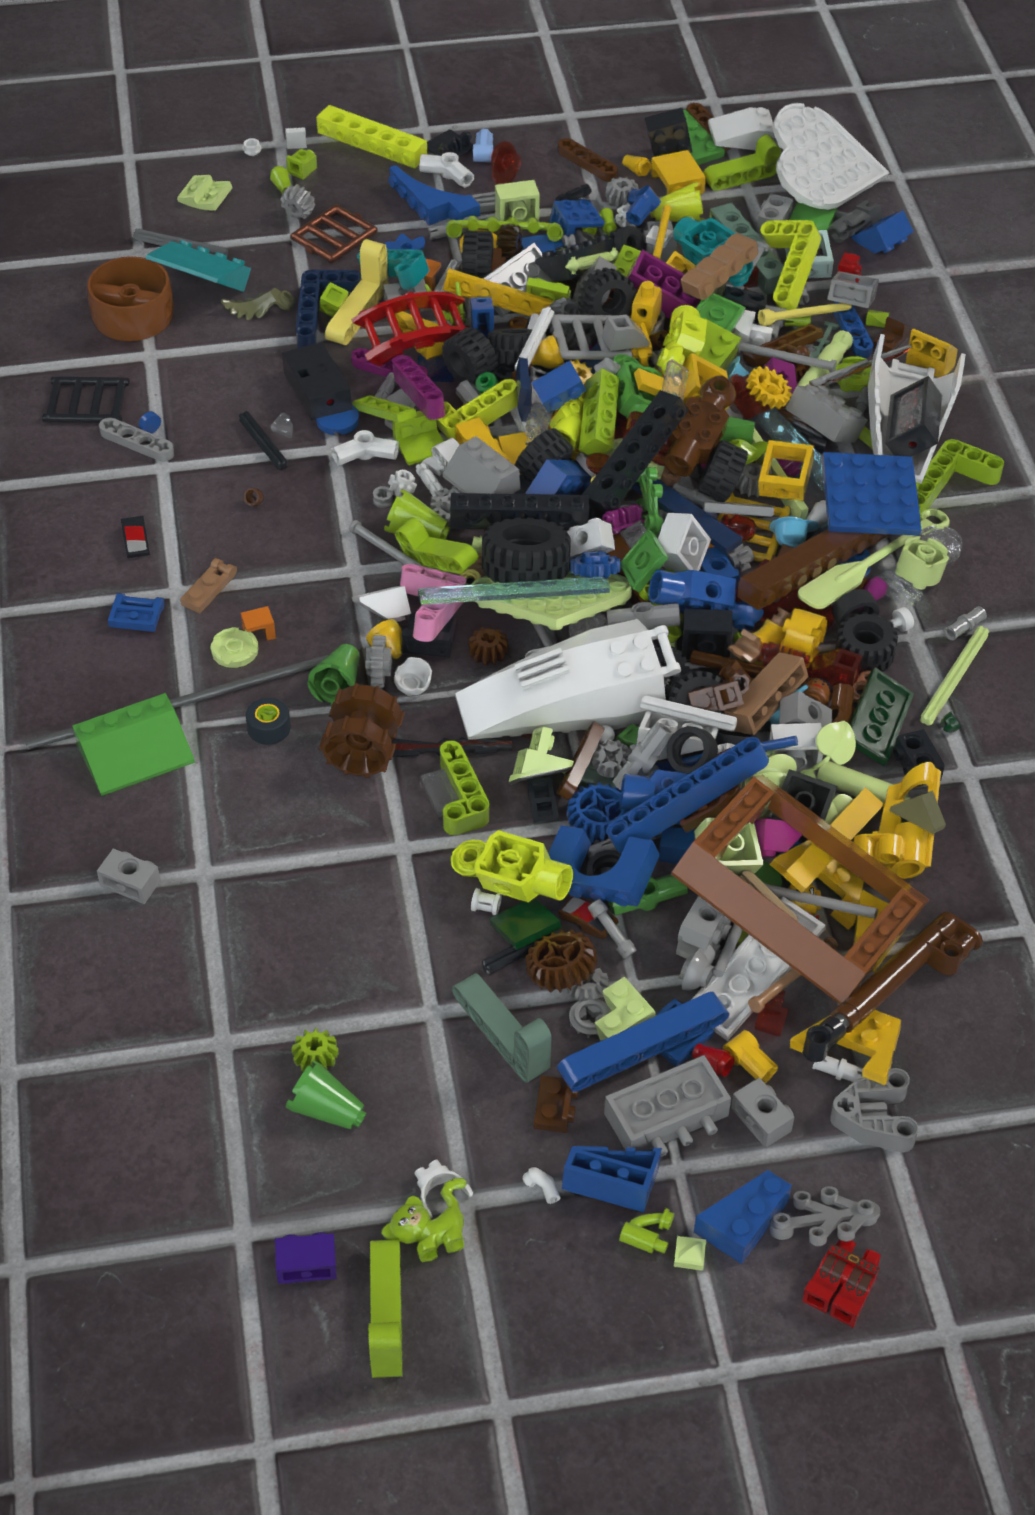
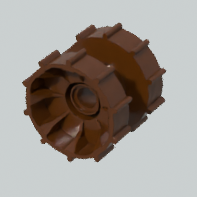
M355 683L354 686L343 690L338 689L335 701L332 703L329 717L334 722L328 721L325 734L322 735L319 750L323 751L328 765L331 764L345 772V775L353 774L369 778L370 775L381 771L385 773L389 760H392L396 744H393L391 739L395 740L398 727L402 725L405 712L401 711L400 705L397 702L398 697H393L379 689L380 686L372 687Z

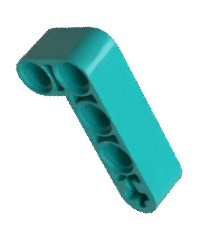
M387 249L388 277H398L402 289L415 287L428 274L429 267L422 250ZM360 252L357 254V259H358L359 265H360Z

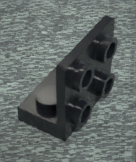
M412 612L409 617L408 627L403 628L402 632L403 653L450 658L457 618L452 617L434 640L424 642L413 637L416 613Z

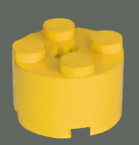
M795 608L791 619L787 618L785 620L783 632L786 635L780 644L779 652L800 656L805 661L814 662L820 651L817 647L820 642L823 643L826 634V617Z

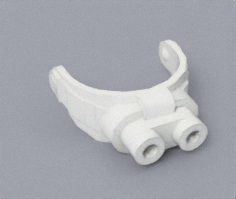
M438 1160L432 1161L427 1169L421 1167L415 1171V1176L418 1179L417 1184L421 1189V1201L424 1208L428 1210L431 1219L433 1218L431 1211L425 1202L428 1192L437 1185L454 1178H462L455 1172L449 1171L446 1166H442ZM467 1184L462 1189L470 1198L473 1195V1191Z

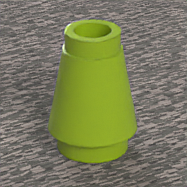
M276 166L271 170L270 180L283 194L291 185L288 170L283 166Z

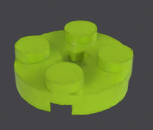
M857 356L844 358L842 363L837 364L836 370L846 368L866 359ZM871 367L866 368L860 374L851 375L847 379L837 382L840 385V389L844 392L862 391L863 387H868Z

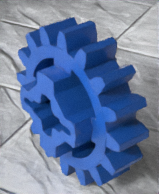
M604 551L583 552L580 557L570 559V573L580 575V577L585 576V580L607 579L610 574L620 572V558H617V556L610 557Z

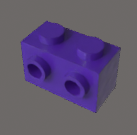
M317 1232L308 1236L290 1234L282 1238H275L278 1284L337 1279L334 1233Z

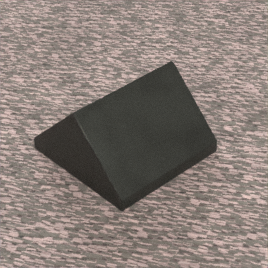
M789 769L782 789L825 821L838 786ZM774 813L772 814V817H773V818H776V819H778V820H782L781 818H779V817H778L777 815H775Z

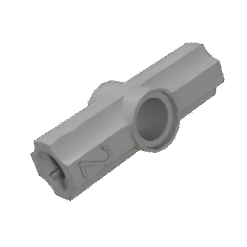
M641 602L635 604L632 608L607 610L608 625L638 619L648 630L662 625H681L679 603L653 606L651 603Z
M657 721L646 734L644 740L637 744L626 759L628 760L613 780V783L619 790H621L624 774L638 776L648 774L659 759V754L674 734L670 728Z

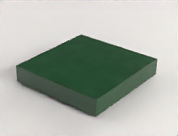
M536 898L529 903L523 901L489 918L490 925L516 950L561 928L560 920Z

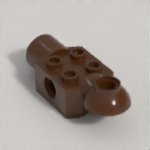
M719 375L707 379L701 385L700 397H689L685 403L689 411L668 438L667 446L669 450L663 459L665 467L673 474L687 477L692 474L697 464H707L716 445L724 435L730 417L724 408L731 406L736 398L735 387L725 376Z

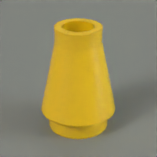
M627 154L622 160V164L639 177L648 175L651 170V163L646 157Z

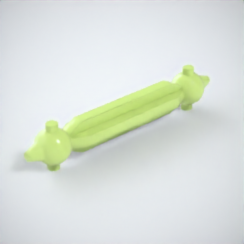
M612 248L610 252L580 257L577 260L576 257H571V260L565 267L572 274H576L578 269H589L599 256L608 262H612L614 265L619 252L616 251V248Z

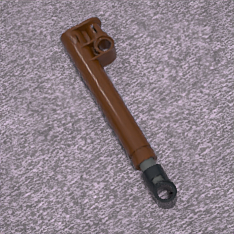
M950 912L941 913L831 1012V1016L827 1017L821 1024L808 1029L803 1046L804 1057L812 1062L825 1060L828 1050L842 1039L846 1033L855 1029L858 1024L867 1018L924 964H928L944 975L956 974L960 964L969 956V952L971 950H978L983 945L981 934Z

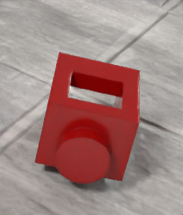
M844 253L839 263L838 271L862 275V265H859L860 256ZM856 278L855 281L859 283L860 279Z

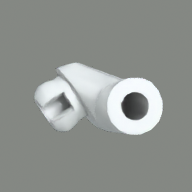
M529 1168L528 1172L524 1173V1183L529 1187H533L535 1184L539 1185L543 1190L547 1203L552 1204L560 1200V1195L552 1176L538 1168Z

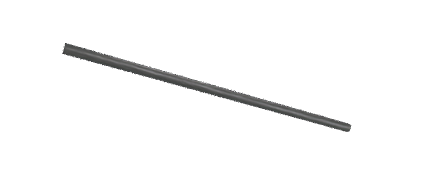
M328 655L170 699L173 708H177L310 670ZM73 727L26 740V748L30 750L75 737Z

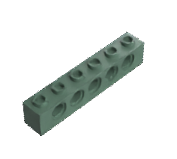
M732 203L710 209L709 218L715 219L735 233L742 234L758 242H763L759 234L754 231L750 223L745 220L741 212ZM769 248L767 252L764 251L750 277L764 294L769 295L774 293L784 266Z

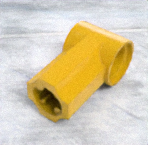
M743 1030L722 1047L723 1050L729 1051L730 1055L734 1057V1065L740 1064L755 1079L760 1077L764 1083L772 1079L778 1070V1065L759 1048L758 1041L747 1030Z

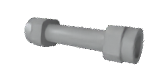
M598 899L588 907L593 918L600 920L618 946L616 950L623 959L628 958L637 951L632 941L625 939L607 914L608 908L601 899Z

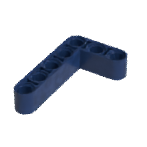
M311 269L302 273L296 322L297 348L316 344L320 297L328 284L331 282L349 291V297L361 281V273L359 271Z

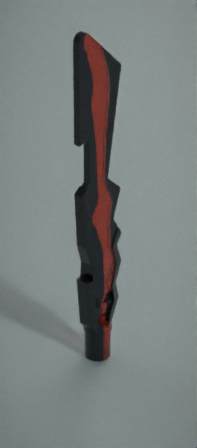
M464 737L457 740L443 738L438 743L396 738L392 741L393 744H396L393 757L419 756L418 753L436 752L440 756V746L446 741L458 742L465 754L475 753V755L496 753L498 751H512V741H497L492 738L471 740Z

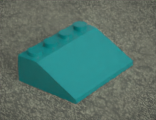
M180 240V243L171 241L146 255L148 260L243 292L251 271L250 267L244 266L245 261L237 258L229 261L225 254L215 252V255L209 254L210 249L201 246L194 249L191 248L192 243Z

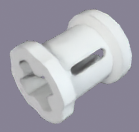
M476 888L471 902V911L478 909L492 912L494 916L497 915L501 905L502 894L484 893Z

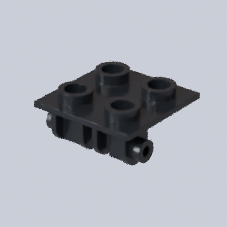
M449 129L427 141V150L436 156L452 152L460 157L473 149L474 144L470 142L472 135L466 131L458 135Z

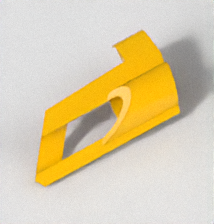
M932 762L921 763L911 769L900 783L888 787L879 831H873V834L854 836L853 843L902 879L918 876L926 867H931L934 834L911 822L902 823V817L889 810L891 806L904 801L906 794L911 789L922 784L928 786V792L933 791L938 803L941 771L935 768Z

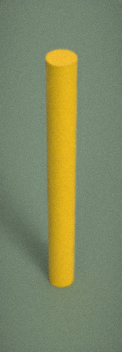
M669 205L663 207L653 256L658 259L661 258L671 212Z

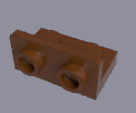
M541 1075L534 1129L567 1133L568 1122L574 1123L575 1106H571L572 1098L577 1099L578 1091H571L563 1078Z

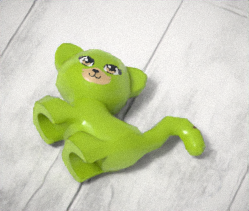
M454 1178L444 1183L440 1194L448 1208L433 1220H431L428 1210L424 1208L423 1202L418 1197L413 1195L409 1197L405 1205H402L393 1214L391 1222L382 1229L383 1237L387 1240H400L406 1244L419 1242L417 1252L422 1262L436 1259L438 1257L437 1248L441 1244H444L447 1253L462 1250L465 1245L462 1234L464 1215L460 1210L458 1200L452 1192L455 1189L465 1188L467 1185L464 1178Z

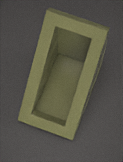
M933 791L891 806L889 810L932 834L943 830L946 825Z

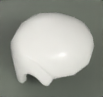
M409 657L402 665L397 667L394 683L397 689L407 696L420 695L430 685L432 670L423 659Z

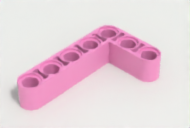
M415 564L402 566L400 586H405L407 594L427 598L415 614L413 637L416 640L424 642L434 640L464 603L467 582L465 577Z

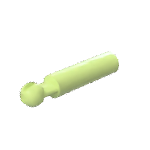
M843 330L834 334L832 342L825 346L817 359L827 361L833 359L837 360V364H839L843 359L845 351L851 348L853 344L852 335ZM810 366L797 386H806L811 380L831 372L827 369Z
M830 761L819 768L816 779L838 786V791L855 797L866 787L883 804L885 803L888 787L894 785ZM908 793L906 794L904 801L910 799Z

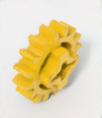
M760 366L757 369L754 368L746 379V382H748L746 387L751 389L750 395H754L756 401L761 400L763 406L767 404L771 409L775 406L777 409H780L782 406L784 407L792 396V393H790L792 388L787 386L788 380H784L782 374L777 375L775 369L771 371L767 366L764 369Z

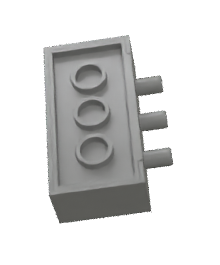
M705 1055L605 1096L604 1114L625 1151L626 1147H635V1151L662 1148V1157L668 1153V1149L664 1144L679 1137L682 1144L688 1146L693 1142L689 1133L701 1127H704L708 1135L715 1134L718 1129L714 1122L729 1116L731 1097Z

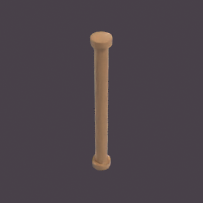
M826 937L823 940L834 950L838 949V943L833 937ZM792 968L759 996H753L749 999L748 1005L750 1009L756 1013L761 1012L767 1002L795 981L801 974Z

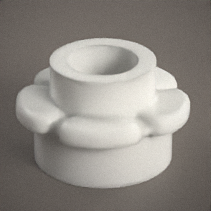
M250 138L244 141L242 149L245 154L256 156L260 153L262 147L257 139Z

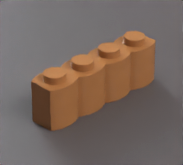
M739 233L730 236L724 245L718 246L709 257L702 259L696 268L684 274L681 279L683 292L700 300L708 298L716 288L724 285L730 276L737 274L744 264H748L756 258L759 253L757 242Z

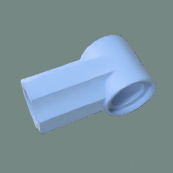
M481 129V131L476 133V143L473 145V162H493V133L489 132L488 129Z

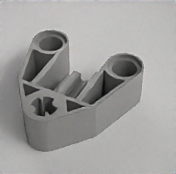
M900 1068L889 1069L886 1085L865 1077L855 1080L834 1099L830 1115L831 1123L834 1127L860 1143L897 1152L910 1151L915 1144L918 1133L917 1122L907 1116L890 1117L886 1112V1104H897L905 1099L910 1081L909 1075Z

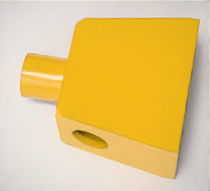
M644 281L633 300L631 319L635 323L644 322L648 336H650L661 313L662 289L654 286V283L651 281ZM644 309L647 311L646 316H644Z

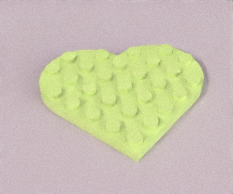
M569 571L562 581L556 582L555 585H546L544 588L533 587L532 589L512 588L509 585L503 586L499 582L495 583L487 576H483L472 583L471 596L480 608H491L496 610L497 613H507L513 615V618L526 619L532 624H542L548 626L551 630H560L563 626L578 623L583 618L594 617L596 613L611 610L612 607L617 605H625L626 601L631 598L632 586L626 577L619 574H610L607 579L585 580V576L580 577V575H574Z

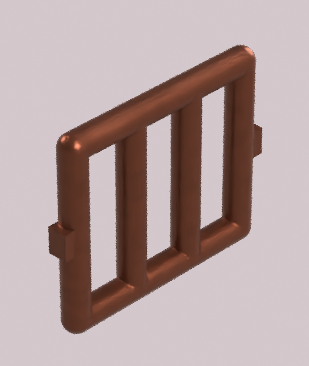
M335 204L291 233L290 238L305 247L308 253H315L333 263L360 245L365 239L375 235L378 229L376 226L363 220L362 215L358 213L353 214ZM337 213L366 231L359 235L330 217ZM324 223L352 240L345 244L317 228V226ZM310 232L338 250L331 254L302 236Z

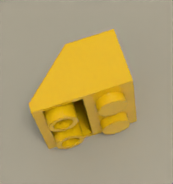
M914 328L911 330L909 344L912 347L908 348L905 364L926 369L928 367L935 368L934 376L938 378L947 375L955 366L958 349L949 343Z

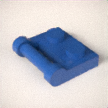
M117 593L108 618V626L155 632L160 614L164 610V598L129 597L123 593Z

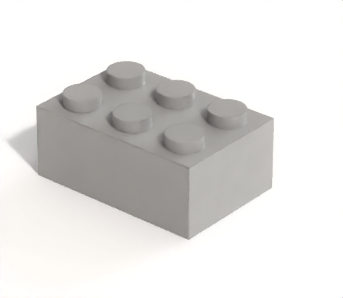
M809 384L806 386H796L785 408L833 442L856 443L868 420L861 415L862 412L859 409L848 407L845 405L846 401L838 396L833 397L829 394V390L821 385L817 387Z

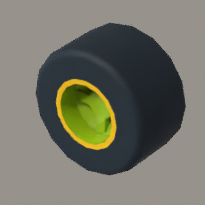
M261 698L254 701L248 707L245 715L247 731L252 740L259 744L270 745L283 741L289 735L291 729L289 709L284 702L275 698Z

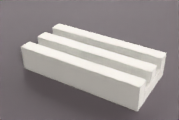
M561 648L514 665L523 690L570 673ZM559 657L558 659H555V660H553V661H550V662H547V663H545V664L536 666V667H534V668L525 670V669H527V668L533 667V666H535V665H538V664H541V663H543V662H546V661H549V660H551V659H554V658ZM562 664L561 668L555 669L553 671L544 673L542 675L536 676L528 680L524 679L525 677H528L530 675L540 673L549 668Z

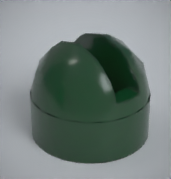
M951 711L941 718L940 726L944 727L943 730L945 732L952 733L961 728Z

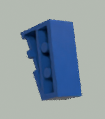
M572 1146L564 1166L562 1189L644 1213L659 1170L662 1148H653V1151H635V1147H626V1151H608V1147Z
M767 1170L698 1214L695 1218L693 1233L742 1264L769 1229L770 1221L774 1215L781 1213L789 1202L792 1185Z

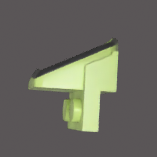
M547 727L534 729L529 749L518 751L513 775H510L509 778L510 785L523 780L560 772L565 774L572 768L574 761L547 754V751L552 749L554 743L553 729Z

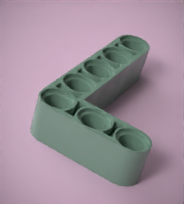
M477 973L452 986L454 997L525 1083L530 1082L551 1068L552 1037L548 1026L542 1019L537 1018L522 1027Z

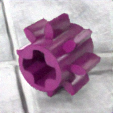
M777 459L787 477L790 475L795 478L801 473L800 465L803 462Z

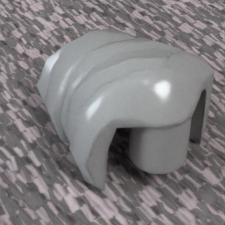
M604 358L594 366V369L597 372L603 368L616 375L621 366L612 359Z

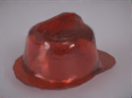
M500 142L492 151L491 164L494 183L496 185L511 183L521 167L520 154L510 142Z

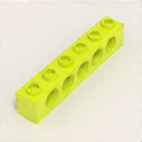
M328 105L316 117L317 132L319 134L414 169L420 164L421 154L427 155V140Z

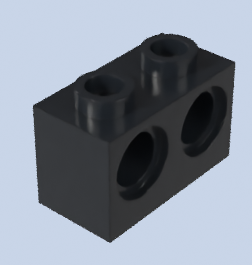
M726 286L724 298L746 307L745 310L756 312L754 323L759 324L758 312L765 309L767 294Z
M925 729L898 735L893 747V755L896 761H899L902 765L904 775L921 763L932 762L935 768L941 771V781L945 764Z

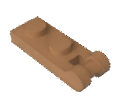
M218 558L213 559L207 571L180 598L181 605L201 614L234 578L237 567L231 564L226 565Z

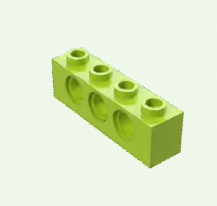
M603 368L586 380L585 388L587 391H585L579 444V451L596 460L613 448L620 378Z

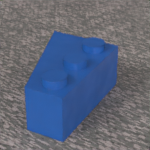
M547 459L525 494L580 495L589 486L592 477L580 466L578 461Z

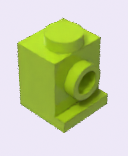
M300 148L292 156L288 155L286 157L288 173L302 180L317 169L316 155L310 149L306 151Z

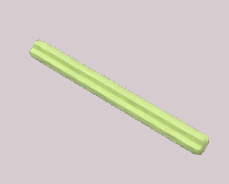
M983 626L977 627L921 714V723H925L927 726L933 724L987 639L988 628Z

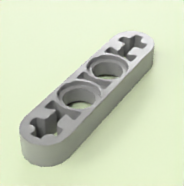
M105 418L99 423L100 434L107 440L158 461H168L174 456L172 442L114 418ZM125 434H132V435H133V436L128 437V438L122 437V436L125 435ZM145 441L151 442V443L148 444V445H141V444H140V443L145 442Z

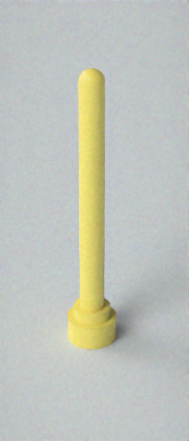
M835 303L779 312L763 309L758 312V322L761 326H771L776 320L850 310L852 305Z

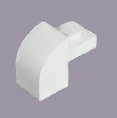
M745 310L732 333L741 337L743 343L760 346L771 341L773 328L754 324L756 312Z

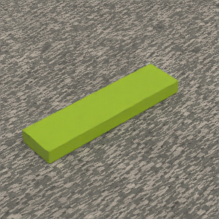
M371 395L352 402L358 411L397 423L417 417L416 409Z

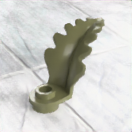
M274 287L268 292L259 293L254 299L247 298L245 301L237 300L236 302L234 300L222 299L221 303L225 306L226 310L230 309L231 315L237 313V318H242L245 314L246 320H251L254 315L257 318L263 317L273 304L278 305L283 310H291L294 307L295 298L288 291L283 290L281 292Z

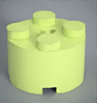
M913 536L905 541L895 573L911 582L915 588L923 590L926 586H934L940 582L949 556H947L948 550L943 544L934 539L928 538L927 541L920 540L921 536Z

